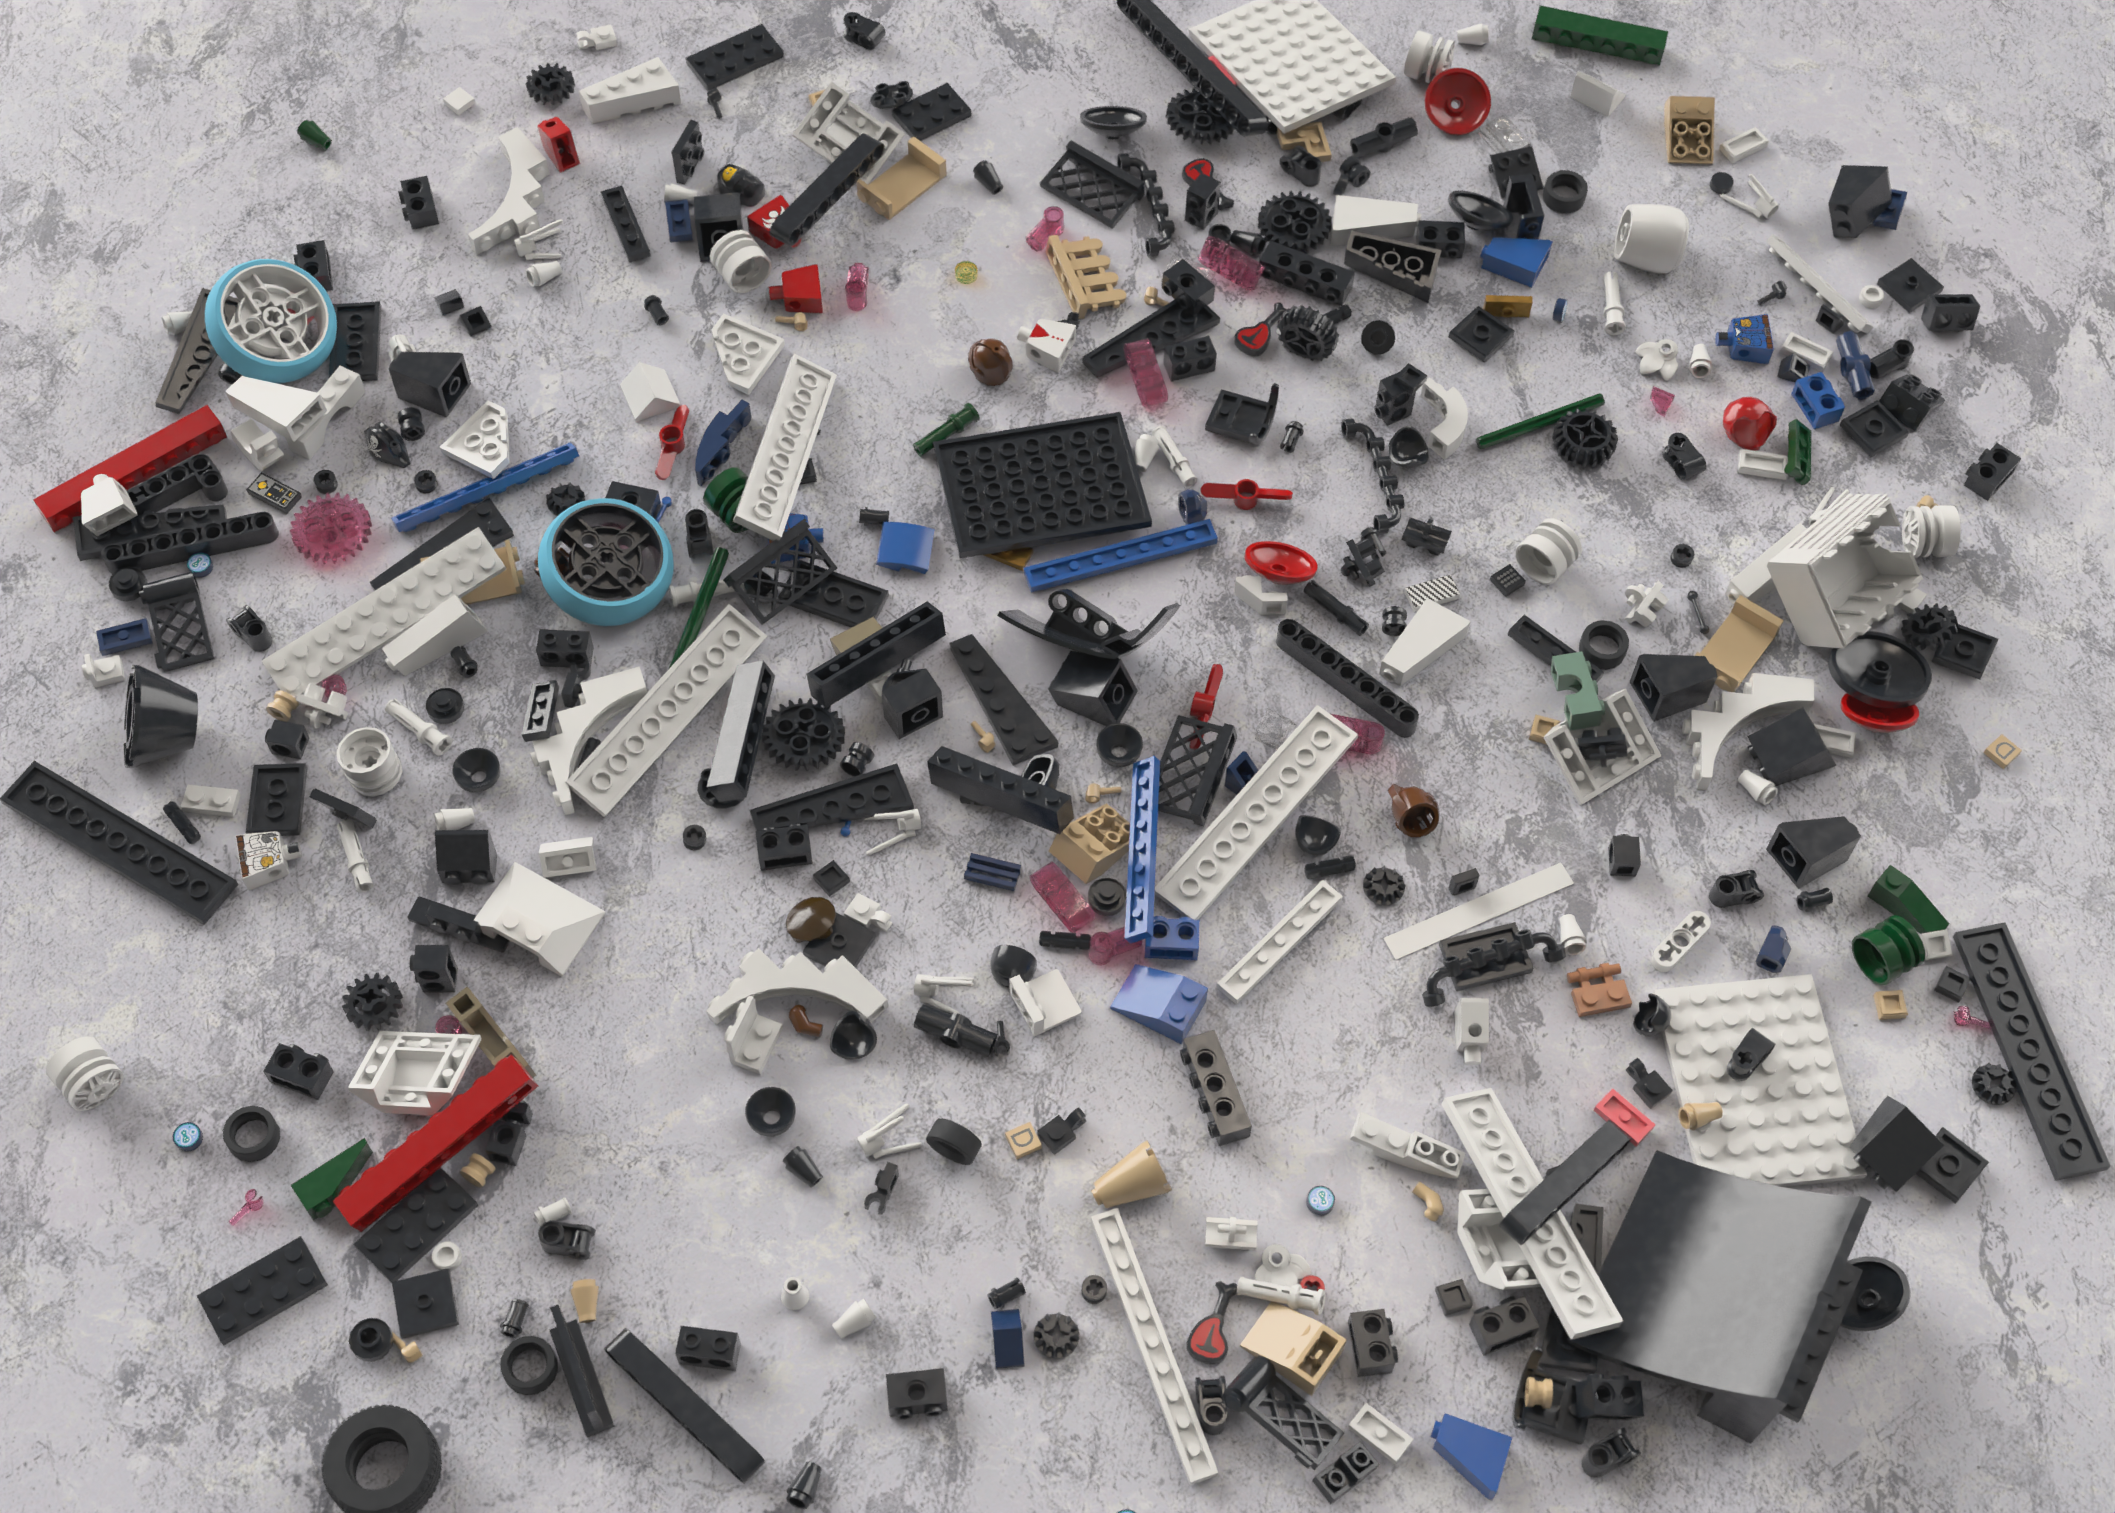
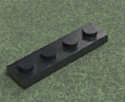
M623 186L601 191L602 200L628 262L631 263L651 257L650 250Z
M1523 615L1508 631L1509 637L1549 666L1552 664V656L1576 653V651L1526 615ZM1590 662L1592 681L1596 680L1598 682L1603 677L1604 671Z

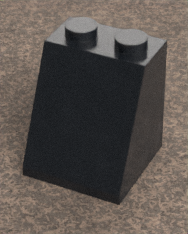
M1842 165L1828 203L1834 237L1857 238L1892 203L1888 166Z
M739 192L694 197V219L700 262L711 261V250L724 235L732 231L743 230Z
M400 352L397 358L392 360L388 368L399 399L446 418L471 385L464 356L459 352Z
M1070 651L1048 688L1058 706L1104 726L1120 723L1138 692L1121 659L1103 658L1076 651Z
M1642 654L1638 657L1630 684L1651 719L1655 722L1707 703L1718 676L1716 668L1709 663L1705 656Z
M1803 707L1747 736L1751 745L1747 746L1754 760L1759 758L1763 765L1759 767L1763 778L1770 779L1775 786L1836 766L1814 723Z
M1845 816L1782 822L1777 826L1766 850L1796 887L1800 889L1848 861L1861 835L1857 827L1850 823Z
M1887 1096L1849 1148L1856 1154L1853 1157L1856 1163L1864 1170L1868 1167L1875 1174L1872 1179L1881 1188L1889 1187L1897 1192L1944 1144L1907 1106Z

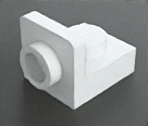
M90 654L84 655L86 664L82 665V671L85 679H90L95 688L125 681L120 655L93 661Z

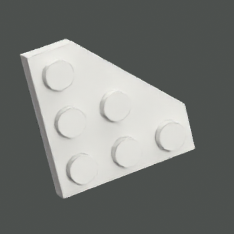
M724 313L712 328V336L728 385L750 395L785 346L784 339Z
M487 401L440 446L442 453L494 479L510 464L508 415L505 408Z

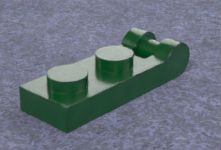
M1798 419L1789 422L1788 464L1785 466L1784 472L1790 477H1795V481L1800 485H1806L1811 479V430Z

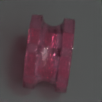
M334 674L322 682V687L326 689L324 694L327 698L330 697L332 691L343 695L347 693V686L340 675ZM337 684L339 685V688H333L332 690H330L331 686L335 687Z
M453 1015L443 1016L436 1023L437 1033L447 1034L443 1028L447 1029L446 1026L452 1024L454 1030L451 1029L452 1032L448 1034H462V1026Z

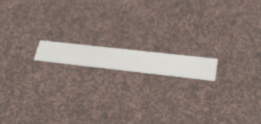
M1558 863L1384 938V941L1397 960L1572 885L1574 882L1562 863Z

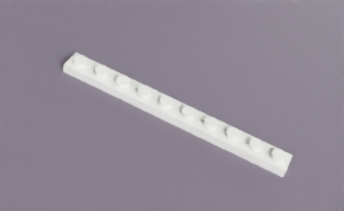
M1118 1208L1091 1216L1093 1228L1190 1485L1216 1477L1218 1476L1217 1467Z

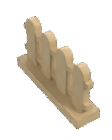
M1058 235L1049 236L1045 253L1072 312L1079 314L1078 320L1085 319L1087 309H1091L1094 312L1098 311V307L1111 305L1114 308H1119L1120 304L1125 302L1126 292L1122 289H1113L1117 285L1118 275L1114 272H1105L1110 266V258L1105 255H1097V253L1101 252L1103 246L1101 240L1096 238L1090 239L1089 236H1085L1080 241L1068 242L1065 239L1061 242ZM1088 254H1089V256H1090V257L1079 258V259H1076V257H1075V256H1082V255H1088ZM1095 271H1097V273H1098V274L1087 275V276H1084V274H1083V273L1095 272ZM1103 288H1105V290H1106V291L1095 292V293H1092V292H1091V290L1103 289Z

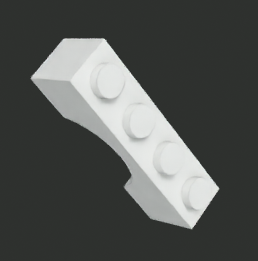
M342 366L337 368L318 391L327 411L295 442L286 438L290 451L311 460L324 444L327 425L335 412L345 406L352 409L364 395L365 389L359 374Z

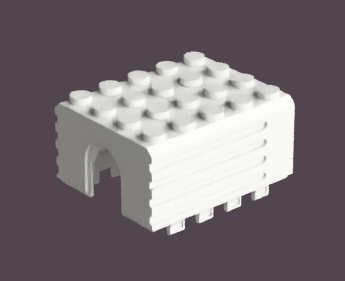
M1848 494L1768 562L1767 568L1799 640L1804 645L1844 649L1858 635H1864L1871 629L1870 625L1874 621H1880L1887 615L1886 611L1890 607H1896L1903 601L1902 597L1907 593H1912L1919 587L1918 583L1923 580L1912 552L1884 549L1874 538L1876 536L1874 531L1879 529L1880 526H1900L1888 495L1881 497L1880 494H1875L1874 496H1871V494H1865L1864 496L1862 494H1856L1855 496Z

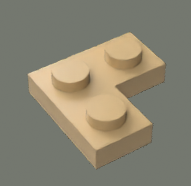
M1321 122L1307 123L1285 134L1277 128V136L1282 150L1293 149L1300 145L1313 156L1319 158L1321 162L1331 161L1332 154Z

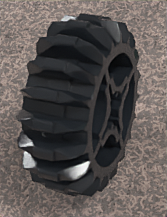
M1293 305L1291 309L1288 308L1278 320L1276 331L1279 335L1278 340L1283 342V347H1287L1289 352H1293L1303 358H1309L1311 361L1315 359L1322 361L1324 358H1328L1337 347L1339 334L1336 332L1337 327L1332 325L1333 320L1326 318L1327 314L1322 315L1319 313V309L1315 311L1312 310L1311 306L1305 308L1303 305L1299 307Z
M1578 408L1574 413L1568 411L1566 416H1561L1559 422L1554 427L1552 436L1554 449L1558 450V457L1565 456V462L1572 461L1573 467L1577 464H1581L1583 469L1586 465H1590L1592 468L1596 464L1602 466L1605 460L1609 461L1612 454L1616 451L1618 442L1617 427L1612 426V420H1606L1605 414L1602 416L1597 415V410L1593 413H1590L1587 408L1584 412H1581Z

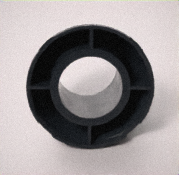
M132 665L134 673L129 675L124 718V730H126V743L123 744L125 768H134L193 749L198 720L197 693L140 665Z

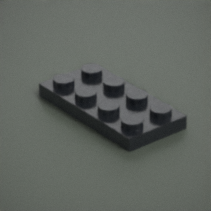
M759 24L692 54L685 59L686 64L704 88L710 91L783 58L784 52L763 24Z
M440 1167L354 1243V1246L392 1284V1282L399 1280L479 1205Z
M300 1236L198 1294L197 1298L220 1342L224 1346L328 1286L305 1241Z

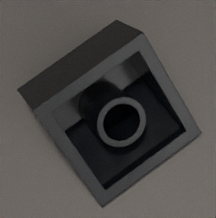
M435 830L437 872L442 883L449 885H458L460 883L482 885L487 882H495L497 852L489 830Z

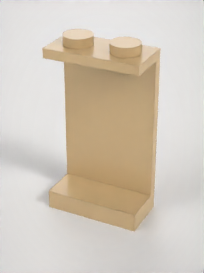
M913 137L908 141V154L869 185L861 179L856 182L857 196L863 203H867L874 208L879 215H883L890 220L947 175L946 160Z
M505 540L506 547L494 549L507 570L460 598L466 605L522 593L521 585L525 584L522 570L517 571L516 562L520 561L517 546L512 547L510 540ZM429 557L421 558L420 560L422 562Z
M1740 595L1735 601L1729 616L1700 653L1697 652L1695 656H1705L1709 663L1714 665L1718 676L1715 684L1720 689L1735 692L1777 636L1784 620Z

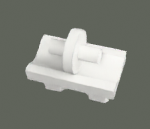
M1657 581L1652 588L1648 587L1645 591H1643L1645 586L1642 584L1629 586L1625 591L1628 599L1626 603L1629 606H1633L1634 603L1635 605L1625 620L1629 624L1636 620L1645 628L1649 626L1657 615L1648 606H1652L1658 612L1669 600L1660 591L1664 585Z
M310 683L304 695L298 693L296 701L314 708V711L306 710L305 717L310 718L311 727L319 728L322 723L329 725L331 722V718L325 716L326 713L346 720L348 712L344 711L347 697L332 691L328 702H321L326 689Z
M1207 1217L1205 1247L1256 1251L1258 1221L1236 1219V1217H1230V1219Z

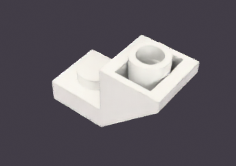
M1245 575L1236 577L1235 595L1260 615L1286 614L1287 593L1276 591L1262 593L1261 576Z

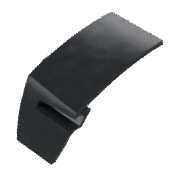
M1069 589L1057 590L1049 596L1048 605L1053 613L1046 624L1030 617L1019 609L999 611L997 616L1017 628L1059 646L1093 656L1117 659L1128 656L1153 638L1175 615L1181 605L1175 603L1164 607L1143 631L1139 629L1127 631L1119 626L1112 616ZM1060 594L1065 596L1067 600L1065 607H1062L1058 602ZM1080 608H1084L1086 610V620H1082L1079 617ZM1101 621H1104L1108 626L1106 634L1102 633L1099 629Z

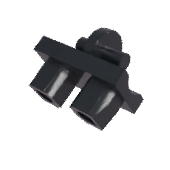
M1410 517L1401 540L1406 541V545L1416 548L1421 546L1427 548L1430 554L1439 556L1440 553H1444L1452 531L1433 525V519H1428L1426 523Z
M1353 539L1346 542L1355 560L1352 561L1350 556L1343 558L1345 564L1340 569L1342 575H1351L1353 580H1357L1359 578L1357 572L1361 571L1368 586L1375 585L1374 578L1385 571L1378 558L1365 563L1364 558L1375 553L1369 539L1355 543Z
M1619 727L1607 730V736H1597V731L1584 730L1582 738H1578V746L1583 758L1590 761L1600 760L1602 768L1607 767V760L1617 759V757H1628L1625 734H1622Z

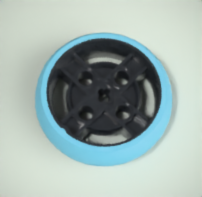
M591 499L569 507L549 525L538 551L539 573L548 595L564 612L588 624L616 626L630 623L643 617L660 603L672 581L674 568L673 553L664 530L646 511L631 503L617 499ZM562 542L571 549L568 559L571 572L566 577H563L556 563V552ZM584 544H591L593 547H586ZM624 545L627 546L628 549H622L619 546ZM646 547L650 550L656 564L655 576L651 582L642 575L644 562L641 551ZM584 575H591L593 578H592V579H586V578H584L583 576H584ZM624 576L627 577L629 580L624 581L619 579V577ZM617 596H621V597H622V598H619V599H600V598H596V597H601V598H613V597H617Z

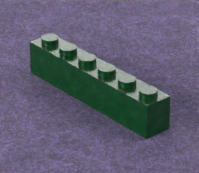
M1540 5L1532 39L1660 66L1669 31Z

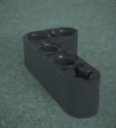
M196 454L127 490V493L137 514H143V511L153 510L156 513L200 489L209 500L214 502L221 501L227 496L228 489L221 473L210 457L206 454Z

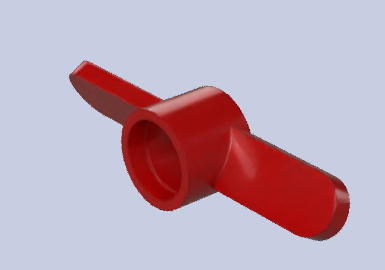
M686 405L679 406L675 411L671 425L664 426L659 432L662 451L655 475L660 480H666L670 476L676 455L680 454L685 448L683 430L689 414V408ZM670 438H677V439H678V440H676V441H674V442H667V441H666V440H668V439H670Z
M1250 479L1240 480L1237 484L1205 483L1201 487V494L1204 497L1234 499V504L1242 510L1253 509L1257 505L1258 499L1290 500L1293 496V492L1290 490L1259 488L1258 484ZM1247 492L1253 496L1244 497L1240 493Z
M1221 664L1212 665L1204 693L1195 692L1190 716L1197 717V720L1208 723V720L1210 721L1223 676ZM1199 738L1190 741V749L1196 750L1200 747L1201 742Z

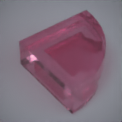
M1653 386L1650 400L1656 412L1665 417L1674 401L1675 395Z

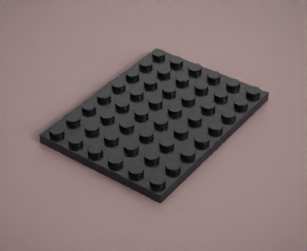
M1121 412L933 442L960 559L1152 527L1151 515Z

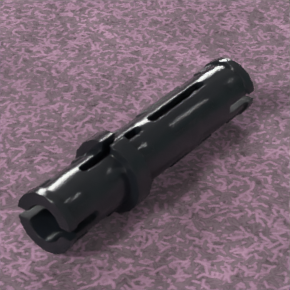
M1311 580V582L1307 583L1303 592L1337 618V622L1345 624L1358 636L1366 632L1369 623L1353 612L1354 609L1341 603L1336 597L1316 583V581Z

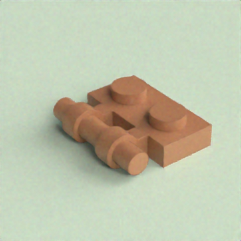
M1603 963L1599 964V967L1590 969L1581 967L1577 968L1575 972L1567 973L1568 983L1578 982L1580 987L1572 989L1571 992L1578 1017L1631 1007L1632 1001L1624 979L1614 981L1612 975L1621 974L1619 963L1612 965ZM1601 978L1603 983L1590 985L1589 980Z

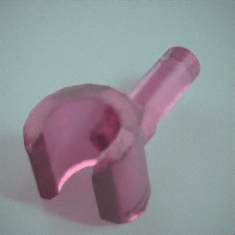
M1959 1006L1957 1008L1958 1011H1953L1954 1020L1958 1026L1975 1024L1991 1029L1989 1022L1971 1016L1970 1009L1967 1006Z
M251 1189L246 1193V1203L228 1221L232 1226L250 1210L257 1211L263 1207V1196H260L256 1201H251L257 1195L256 1189Z

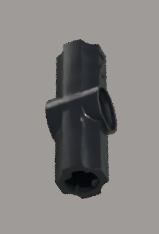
M1408 117L1392 124L1388 122L1379 123L1374 131L1350 140L1352 153L1360 158L1375 151L1388 152L1394 144L1417 136L1416 122L1412 117Z
M924 1004L919 1008L914 1021V1028L939 1037L940 1041L945 1045L955 1049L964 1047L986 1057H989L997 1040L996 1033L972 1024L967 1017L961 1014L951 1013L949 1015Z

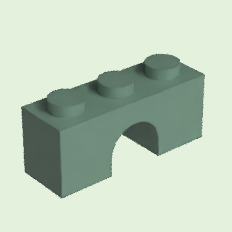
M1583 652L1552 656L1551 675L1556 690L1576 692L1575 694L1565 695L1564 714L1570 731L1600 726L1601 717L1605 715L1604 702L1598 699V685L1596 680L1592 681L1591 665L1589 661H1585Z

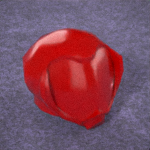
M1751 396L1742 397L1730 402L1724 409L1722 424L1728 438L1736 445L1746 450L1759 451L1777 425V416L1759 398Z

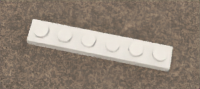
M1772 234L1766 240L1771 246L1770 252L1777 258L1782 256L1787 261L1785 266L1793 273L1797 271L1801 274L1800 280L1809 288L1813 286L1818 291L1816 295L1825 303L1829 301L1834 306L1832 310L1841 317L1845 316L1849 320L1848 326L1857 333L1861 331L1868 334L1874 328L1866 318L1781 238Z
M1322 880L1217 983V989L1237 1005L1342 901V895Z

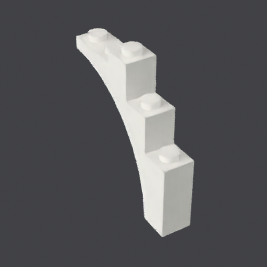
M518 127L498 137L502 153L510 163L512 170L510 188L495 214L483 225L468 234L472 250L476 255L509 239L515 234L520 237L540 229L537 213L532 208L545 202L542 186L537 181L549 176V169L546 158Z
M640 666L580 683L583 692L578 694L581 705L557 712L559 722L554 723L557 735L550 736L548 739L533 741L535 751L530 754L534 767L540 766L542 775H548L551 786L556 784L557 791L553 792L557 807L562 806L565 815L575 813L572 790L565 782L575 772L578 759L586 746L588 738L593 737L614 716L635 706L647 694Z
M1752 673L1749 682L1744 684L1743 693L1722 691L1719 700L1714 701L1713 712L1691 710L1688 719L1683 721L1682 733L1686 734V744L1693 745L1692 756L1696 757V764L1693 766L1692 778L1696 779V789L1707 790L1712 779L1716 754L1735 732L1754 721L1769 716L1793 713L1802 707L1808 714L1814 702V679Z
M758 948L754 953L751 951L742 958L739 968L743 977L734 979L728 986L729 990L722 996H716L709 1003L706 1012L708 1017L718 1025L733 1012L737 1011L740 1003H745L748 996L754 997L755 1002L777 996L800 995L834 1002L850 1011L863 1014L872 1023L889 1006L887 999L843 955L838 960H831L825 966L824 973L801 952L796 956L792 955L786 959L782 965L783 968L780 970Z

